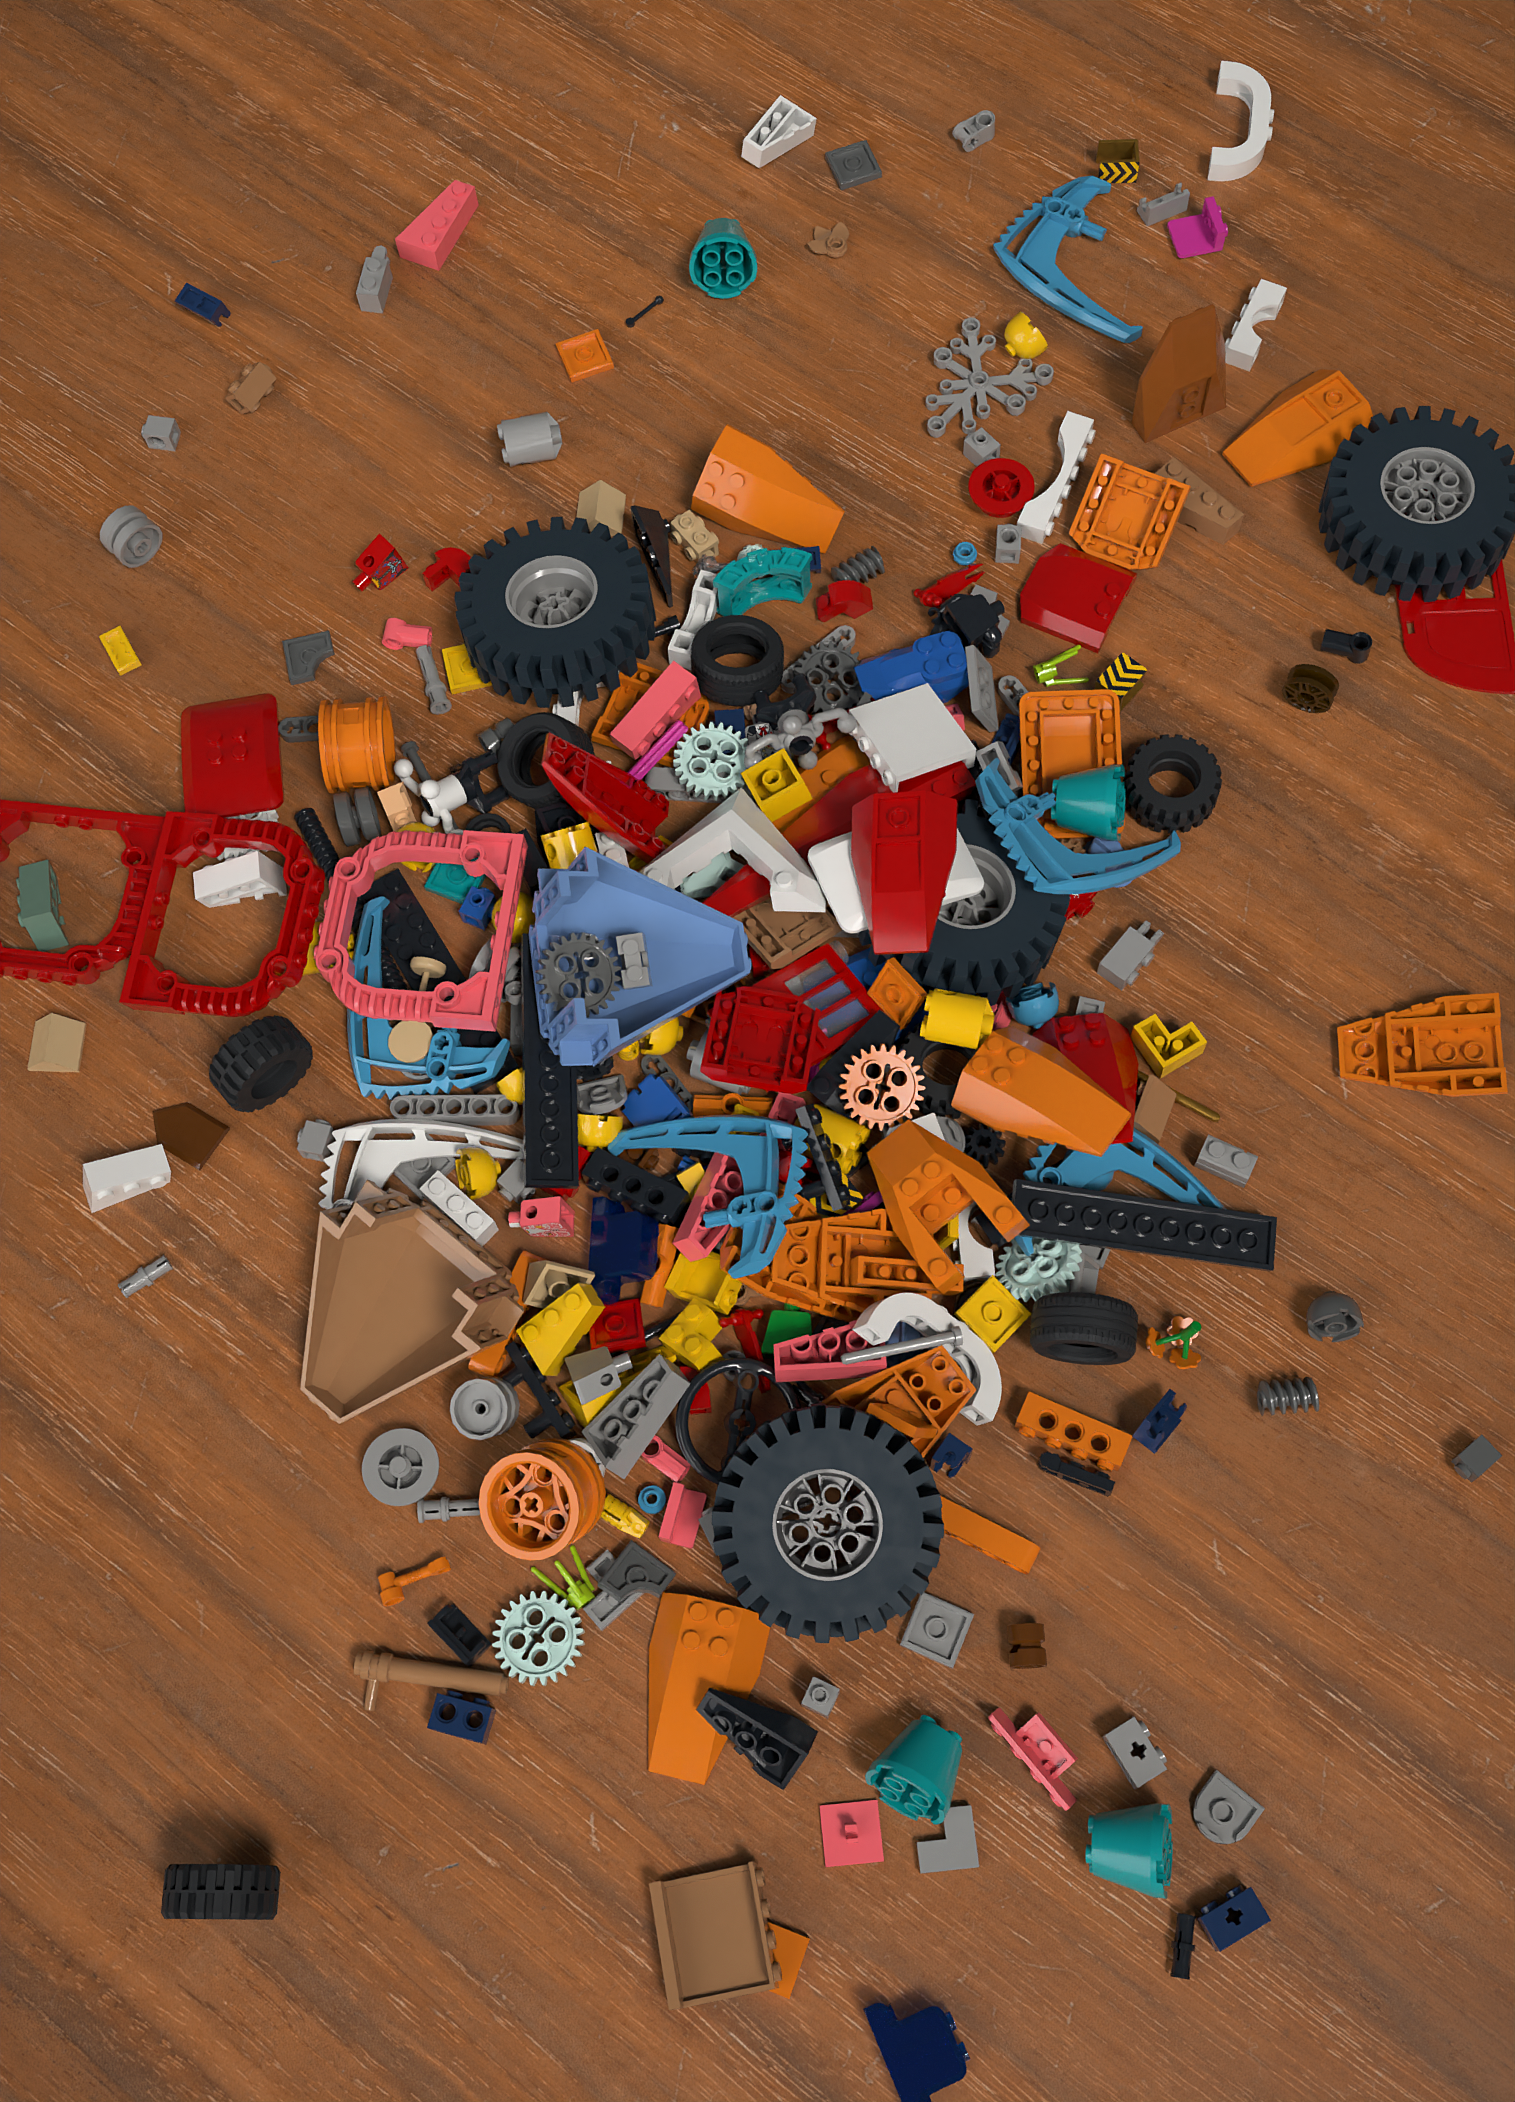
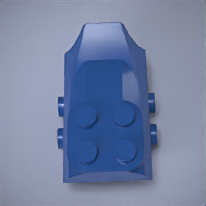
M951 631L926 636L916 640L912 646L893 649L888 653L863 659L860 664L854 667L862 692L866 691L872 695L871 697L875 701L928 683L944 704L969 686L966 653L959 636Z

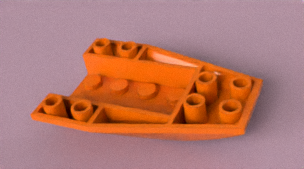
M1320 369L1284 390L1223 451L1222 455L1243 479L1253 487L1332 461L1333 457H1336L1340 443L1343 439L1349 441L1352 430L1356 426L1362 424L1368 429L1373 413L1366 398L1339 370Z
M941 1345L841 1388L821 1403L840 1406L841 1404L849 1405L866 1412L869 1403L892 1404L934 1426L938 1431L935 1438L932 1439L912 1438L904 1434L924 1458L975 1393L976 1388L944 1346ZM852 1484L846 1497L850 1501L861 1490ZM854 1506V1508L861 1516L863 1514L862 1509L858 1506Z

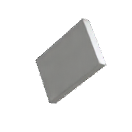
M974 645L967 646L965 649L972 713L989 732L998 731L992 666Z

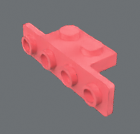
M1001 1708L996 1709L988 1716L993 1730L998 1735L1003 1736L1011 1745L1010 1749L1018 1759H1023L1028 1765L1032 1777L1037 1782L1043 1783L1048 1789L1052 1801L1067 1811L1077 1799L1058 1776L1078 1759L1077 1756L1040 1712L1018 1730Z

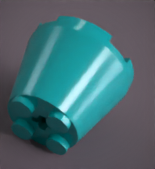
M717 218L708 220L691 252L689 259L691 279L694 284H697V286L707 292L708 296L721 299L736 297L751 282H754L756 278V253L739 221L736 219Z
M1111 764L1062 775L1059 779H1054L1052 790L1056 795L1057 803L1051 807V819L1055 820L1058 827L1107 841H1120L1121 833H1118V827L1124 826L1126 788H1124V782H1121L1120 778L1125 776L1123 764Z
M921 1715L919 1720L911 1721L871 1763L865 1775V1780L868 1785H874L880 1791V1800L900 1814L915 1821L919 1817L931 1819L930 1821L934 1825L940 1824L944 1821L950 1809L962 1755V1747L960 1745L962 1738L958 1733L952 1730L946 1731L938 1726L931 1717Z
M1154 1803L1089 1815L1088 1832L1092 1833V1845H1086L1085 1859L1086 1863H1089L1090 1873L1153 1898L1167 1899V1891H1165L1164 1886H1170L1173 1861L1172 1832L1169 1829V1824H1172L1173 1821L1170 1804Z

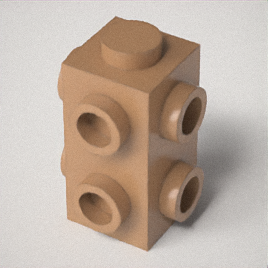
M264 363L247 364L241 371L243 376L239 381L237 379L233 381L227 389L229 393L225 399L241 415L247 412L253 413L260 406L259 400L261 397L267 396L274 388L272 384L277 378L272 374L270 367Z

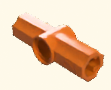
M728 1093L725 1096L694 1095L693 1117L731 1115L733 1112L727 1110L728 1106L739 1104L758 1112L759 1116L768 1118L773 1107V1098L741 1097L737 1093Z
M658 1224L652 1252L648 1253L643 1260V1270L646 1273L640 1303L663 1308L667 1291L664 1286L677 1261L675 1259L677 1247L673 1244V1240L679 1228Z

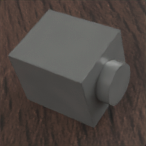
M1480 1435L1451 1462L1455 1465V1471L1463 1479L1473 1482L1501 1458L1502 1455L1483 1435Z

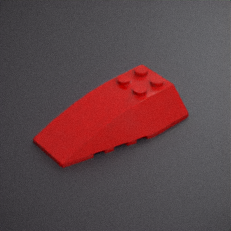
M1105 1013L1051 1018L1031 1036L1055 1047L1131 1113V1117L1111 1144L1133 1142L1139 1063L1129 1030Z

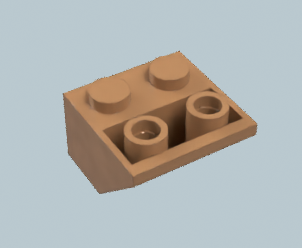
M1149 1075L1147 1083L1141 1081L1136 1095L1134 1128L1159 1145L1177 1094L1154 1075Z

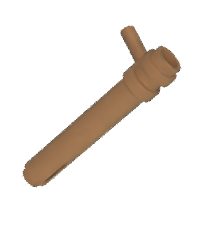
M372 1650L358 1652L354 1663V1675H359L361 1679L368 1680L364 1710L375 1711L379 1682L388 1683L389 1680L493 1696L506 1694L509 1686V1677L504 1676V1673L394 1657L392 1653L382 1652L379 1655Z

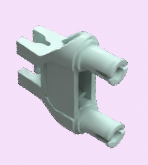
M729 852L726 854L720 853L711 860L712 863L698 873L695 874L693 872L691 876L682 879L683 883L680 884L681 892L692 899L709 897L726 882L727 876L731 878L744 865L733 860Z

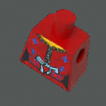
M379 533L355 561L361 573L352 583L361 592L371 583L378 590H382L409 567L395 547Z

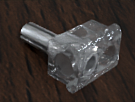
M703 554L693 568L692 573L695 580H697L700 570L716 573L729 563H717L714 556Z

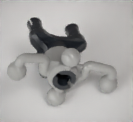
M803 673L794 676L793 684L796 688V693L785 700L771 703L768 692L758 690L754 693L755 697H753L757 707V718L760 722L778 726L780 734L769 733L750 743L745 749L744 765L748 769L762 761L763 757L756 751L771 744L776 751L784 748L788 753L798 755V763L803 769H813L817 764L818 758L811 750L815 746L816 738L823 733L822 722L838 718V729L843 733H851L856 728V719L852 714H848L845 709L835 708L815 714L810 721L808 712L816 701L817 696L814 688L809 684L808 676H805Z

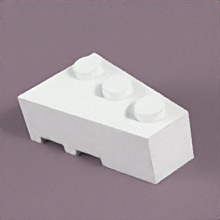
M780 95L745 137L741 157L756 167L761 168L814 136L817 118Z
M250 851L246 855L229 858L222 863L208 865L201 870L193 872L195 899L209 908L240 903V898L255 896L256 900L264 899V894L278 892L279 897L287 895L283 867L259 851Z
M162 1144L83 1164V1188L91 1213L151 1189L163 1187L170 1182L171 1170Z

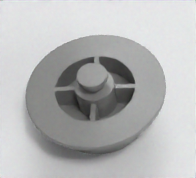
M406 1428L390 1430L377 1437L368 1447L362 1462V1477L366 1488L377 1500L391 1506H406L421 1500L433 1488L439 1473V1457L432 1442L422 1433Z

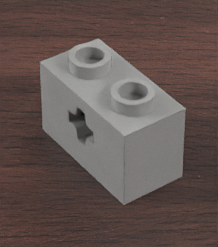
M1135 1717L1102 1737L1134 1790L1167 1770L1164 1765L1167 1762L1165 1755L1158 1746L1155 1748L1152 1746L1147 1738L1151 1736L1148 1728L1142 1720L1137 1722ZM1132 1743L1135 1747L1141 1746L1143 1748V1752L1140 1753L1142 1759L1138 1756H1131L1130 1752L1133 1750Z

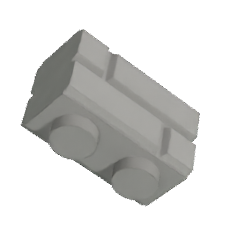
M1208 1135L1194 1166L1244 1188L1258 1156L1249 1152L1245 1153L1243 1149Z

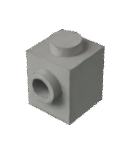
M981 427L976 432L968 434L965 438L963 455L977 467L987 460L999 458L1001 444Z
M316 1119L315 1122L306 1120L305 1126L300 1129L297 1138L299 1143L297 1150L303 1158L324 1162L325 1158L330 1157L331 1151L327 1146L333 1143L335 1138L332 1135L334 1129L330 1126L329 1122Z
M519 1158L497 1180L500 1188L498 1192L508 1202L514 1200L520 1205L523 1200H529L536 1191L535 1188H524V1162Z

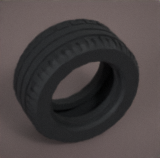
M745 615L719 617L702 627L693 638L691 645V672L697 678L700 692L712 701L729 706L755 704L753 697H755L754 693L756 691L765 690L770 696L779 687L783 678L784 645L779 634L764 621ZM741 653L753 656L760 660V662L749 667L733 668L721 665L715 660L727 654Z
M549 712L531 714L517 722L506 734L498 753V772L503 788L512 798L534 809L558 802L570 805L555 788L551 780L540 786H535L532 782L530 774L531 761L536 751L545 743L546 735L549 732L595 756L593 744L582 728L559 715Z
M1083 1292L1047 1294L1038 1298L1033 1304L1030 1344L1039 1355L1057 1361L1083 1365L1124 1363L1130 1360L1136 1352L1138 1314L1128 1302L1110 1296Z

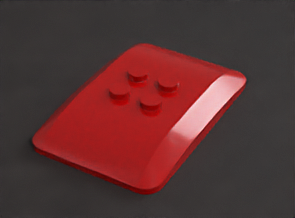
M269 693L192 705L184 709L181 714V756L185 812L217 814L222 818L274 810L284 803L279 714L275 696Z

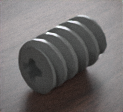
M871 546V549H864L863 554L857 553L855 558H848L847 563L841 562L838 567H832L831 574L835 582L842 580L860 582L859 579H862L865 583H868V574L875 579L877 578L875 570L884 574L885 569L880 553L874 546Z
M1297 1377L1292 1380V1383L1287 1378L1283 1379L1281 1384L1276 1379L1272 1380L1270 1385L1265 1380L1259 1383L1257 1402L1261 1416L1264 1415L1265 1408H1268L1271 1416L1274 1415L1276 1407H1279L1282 1415L1286 1414L1287 1406H1290L1293 1414L1297 1413L1298 1405H1301L1304 1413H1307L1309 1404L1313 1405L1316 1412L1319 1411L1318 1391L1311 1377H1305L1303 1382Z

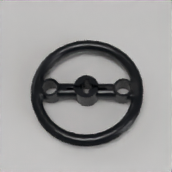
M731 1358L715 1362L692 1378L689 1387L679 1400L675 1426L681 1451L696 1472L719 1485L728 1460L735 1454L737 1448L746 1439V1436L755 1429L756 1419L754 1414L750 1412L753 1391L759 1384V1375L766 1377L777 1386L783 1394L789 1409L802 1408L798 1395L791 1383L776 1382L775 1368L762 1361L751 1358ZM734 1370L736 1372L733 1379L736 1388L734 1408L727 1413L724 1419L725 1430L729 1433L727 1453L720 1462L721 1470L717 1471L703 1461L692 1444L688 1427L689 1412L696 1394L705 1383L718 1374ZM745 1373L752 1379V1384L748 1389L743 1388L740 1383V1379ZM741 1417V1420L745 1421V1426L739 1428L738 1425L734 1424V1421Z

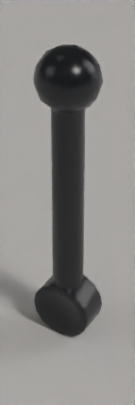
M660 295L656 296L655 301L633 318H627L626 326L628 328L634 327L635 322L657 304L663 303V297Z

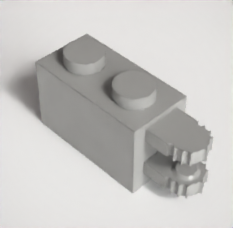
M381 245L376 246L373 249L372 256L366 257L356 291L361 311L383 313L393 276L389 265L390 260L386 256L387 249Z
M1145 921L1137 931L1130 926L1099 963L1097 974L1121 991L1127 984L1133 985L1140 975L1138 973L1142 966L1147 967L1154 959V947L1161 940L1164 933L1158 930L1149 940L1144 934L1150 929L1151 923Z

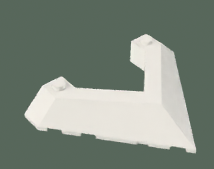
M742 787L639 871V873L675 890L677 886L683 883L682 879L692 872L698 873L710 865L714 857L720 853L726 854L733 849L738 855L741 854L757 873L764 875L770 881V895L774 911L826 912L827 899L813 870Z

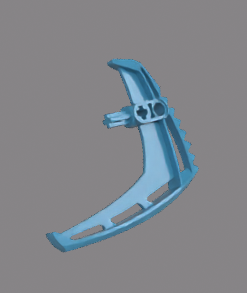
M1095 176L1078 177L1053 190L1052 197L1043 196L1042 203H1032V210H1023V217L1015 218V225L1007 226L1006 231L1008 234H1001L1000 242L994 243L993 248L1002 264L1014 278L1045 303L1100 333L1123 343H1131L1141 337L1143 326H1129L1103 309L1068 280L1055 264L1059 245L1065 235L1077 237L1083 233L1102 241L1107 231L1106 228L1088 221L1084 208L1097 194L1109 193L1111 191V184ZM1039 215H1042L1043 218L1028 236L1017 256H1015L1007 247L1026 226ZM1022 263H1023L1024 265H1026L1029 269H1031L1035 274H1037L1041 279H1043V280H1044L1046 283H1048V284H1045V283L1042 282L1039 278H1037L1034 274H1032L1029 270H1027V269L1022 265Z
M995 758L975 780L983 808L991 815L989 821L995 825L994 833L1002 838L1000 845L1009 849L1007 856L1017 861L1016 869L1025 871L1024 879L1034 884L1033 889L1037 892L1083 894L1116 887L1156 869L1180 853L1181 842L1174 830L1166 840L1131 850L1103 854L1075 853L1057 841L1037 821L1038 818L1043 816L1045 810L1056 805L1054 793L1049 794L1047 792L1039 797L1028 794L1018 799L997 770L1000 763L998 758ZM1164 849L1163 852L1145 861L1142 860V858ZM1031 861L1036 865V867L1043 873V875H1044L1047 879H1045V878L1039 873V871L1034 867V865L1031 863ZM1127 863H1132V864H1133V865L1130 866V867H1126V868H1123V869H1119V870L1111 871V872H1107V873H1106V870H1105V869H1110V868H1114V867H1117V866H1121V865H1124V864H1127ZM1088 873H1095V874H1096V875L1086 876V877H1080V878H1073V877H1072V876L1082 875V874H1088Z
M383 896L372 899L364 905L352 960L355 965L354 978L363 984L364 971L368 966L367 985L375 988H382L383 910L390 903V900ZM371 930H372L371 942H370V949H369V953L367 954L368 945H369V939H370V934H371ZM347 1008L349 1053L355 1078L361 1094L365 1098L374 1093L377 1099H381L387 1093L390 1100H393L399 1094L401 1096L412 1095L413 1093L415 1095H425L428 1092L430 1095H437L439 1089L449 1094L453 1085L462 1090L495 1077L503 1066L510 1047V1041L507 1039H502L495 1048L462 1047L459 1040L460 1034L457 1033V1029L442 1028V1030H437V1033L432 1037L429 1053L422 1060L415 1063H404L398 1061L391 1054L388 1047L389 1035L393 1029L390 1026L389 1020L367 1017L369 1059L364 1058L362 1019L366 1016L358 1015ZM370 1065L394 1071L427 1074L432 1081L429 1084L408 1086L371 1084ZM444 1065L445 1070L443 1074L438 1076V1069L440 1068V1066ZM487 1071L474 1077L454 1080L456 1074Z
M708 1115L667 1120L621 1130L617 1137L609 1143L608 1150L611 1154L617 1156L625 1149L681 1148L716 1152L735 1158L743 1180L744 1195L734 1198L726 1209L705 1212L703 1220L705 1221L706 1228L731 1224L733 1228L740 1227L743 1229L740 1260L728 1270L729 1275L736 1279L758 1273L769 1265L787 1232L784 1222L793 1217L789 1208L799 1203L794 1195L803 1189L798 1181L806 1175L800 1168L808 1161L805 1156L801 1155L808 1149L806 1143L802 1142L808 1136L806 1130L787 1122L762 1116ZM717 1131L715 1134L679 1135L681 1133ZM729 1132H759L766 1133L767 1137L729 1134ZM777 1138L792 1139L790 1169L782 1198H778L779 1149Z
M1135 1128L1133 1142H1129V1144L1141 1151L1143 1157L1119 1143L1111 1144L1102 1157L1074 1150L1057 1168H1044V1162L1057 1145V1143H1054V1145L1046 1143L1047 1146H1038L1036 1148L1039 1157L1029 1159L1033 1170L1023 1173L1027 1181L1044 1183L1043 1177H1046L1054 1185L1082 1188L1102 1175L1119 1170L1154 1186L1179 1203L1203 1206L1198 1202V1198L1206 1207L1226 1209L1184 1165L1168 1151ZM1153 1161L1158 1163L1161 1167H1163L1166 1171L1173 1175L1178 1181H1180L1186 1187V1190L1181 1188L1168 1176H1166L1164 1173L1153 1166ZM1021 1236L1014 1238L1026 1256L1033 1254V1238Z

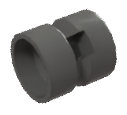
M506 717L496 723L495 729L488 728L477 735L485 752L492 749L497 759L502 741L514 726L509 718Z

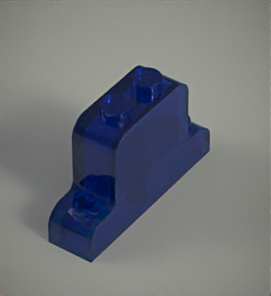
M601 1196L593 1198L588 1271L595 1273V1277L590 1285L593 1286L603 1304L610 1305L618 1302L623 1284L650 1280L654 1276L658 1261L657 1243L659 1228L656 1219L638 1211L625 1213V1208L622 1204Z
M875 2002L863 2008L901 2102H932L929 2097L931 2094L964 2078L967 2071L965 2062L970 2060L963 2041L958 2044L952 2031L956 2030L957 2027L950 2011L944 2013L938 2006L929 2005L906 2017L897 2019L891 2003L885 2005L882 2002Z

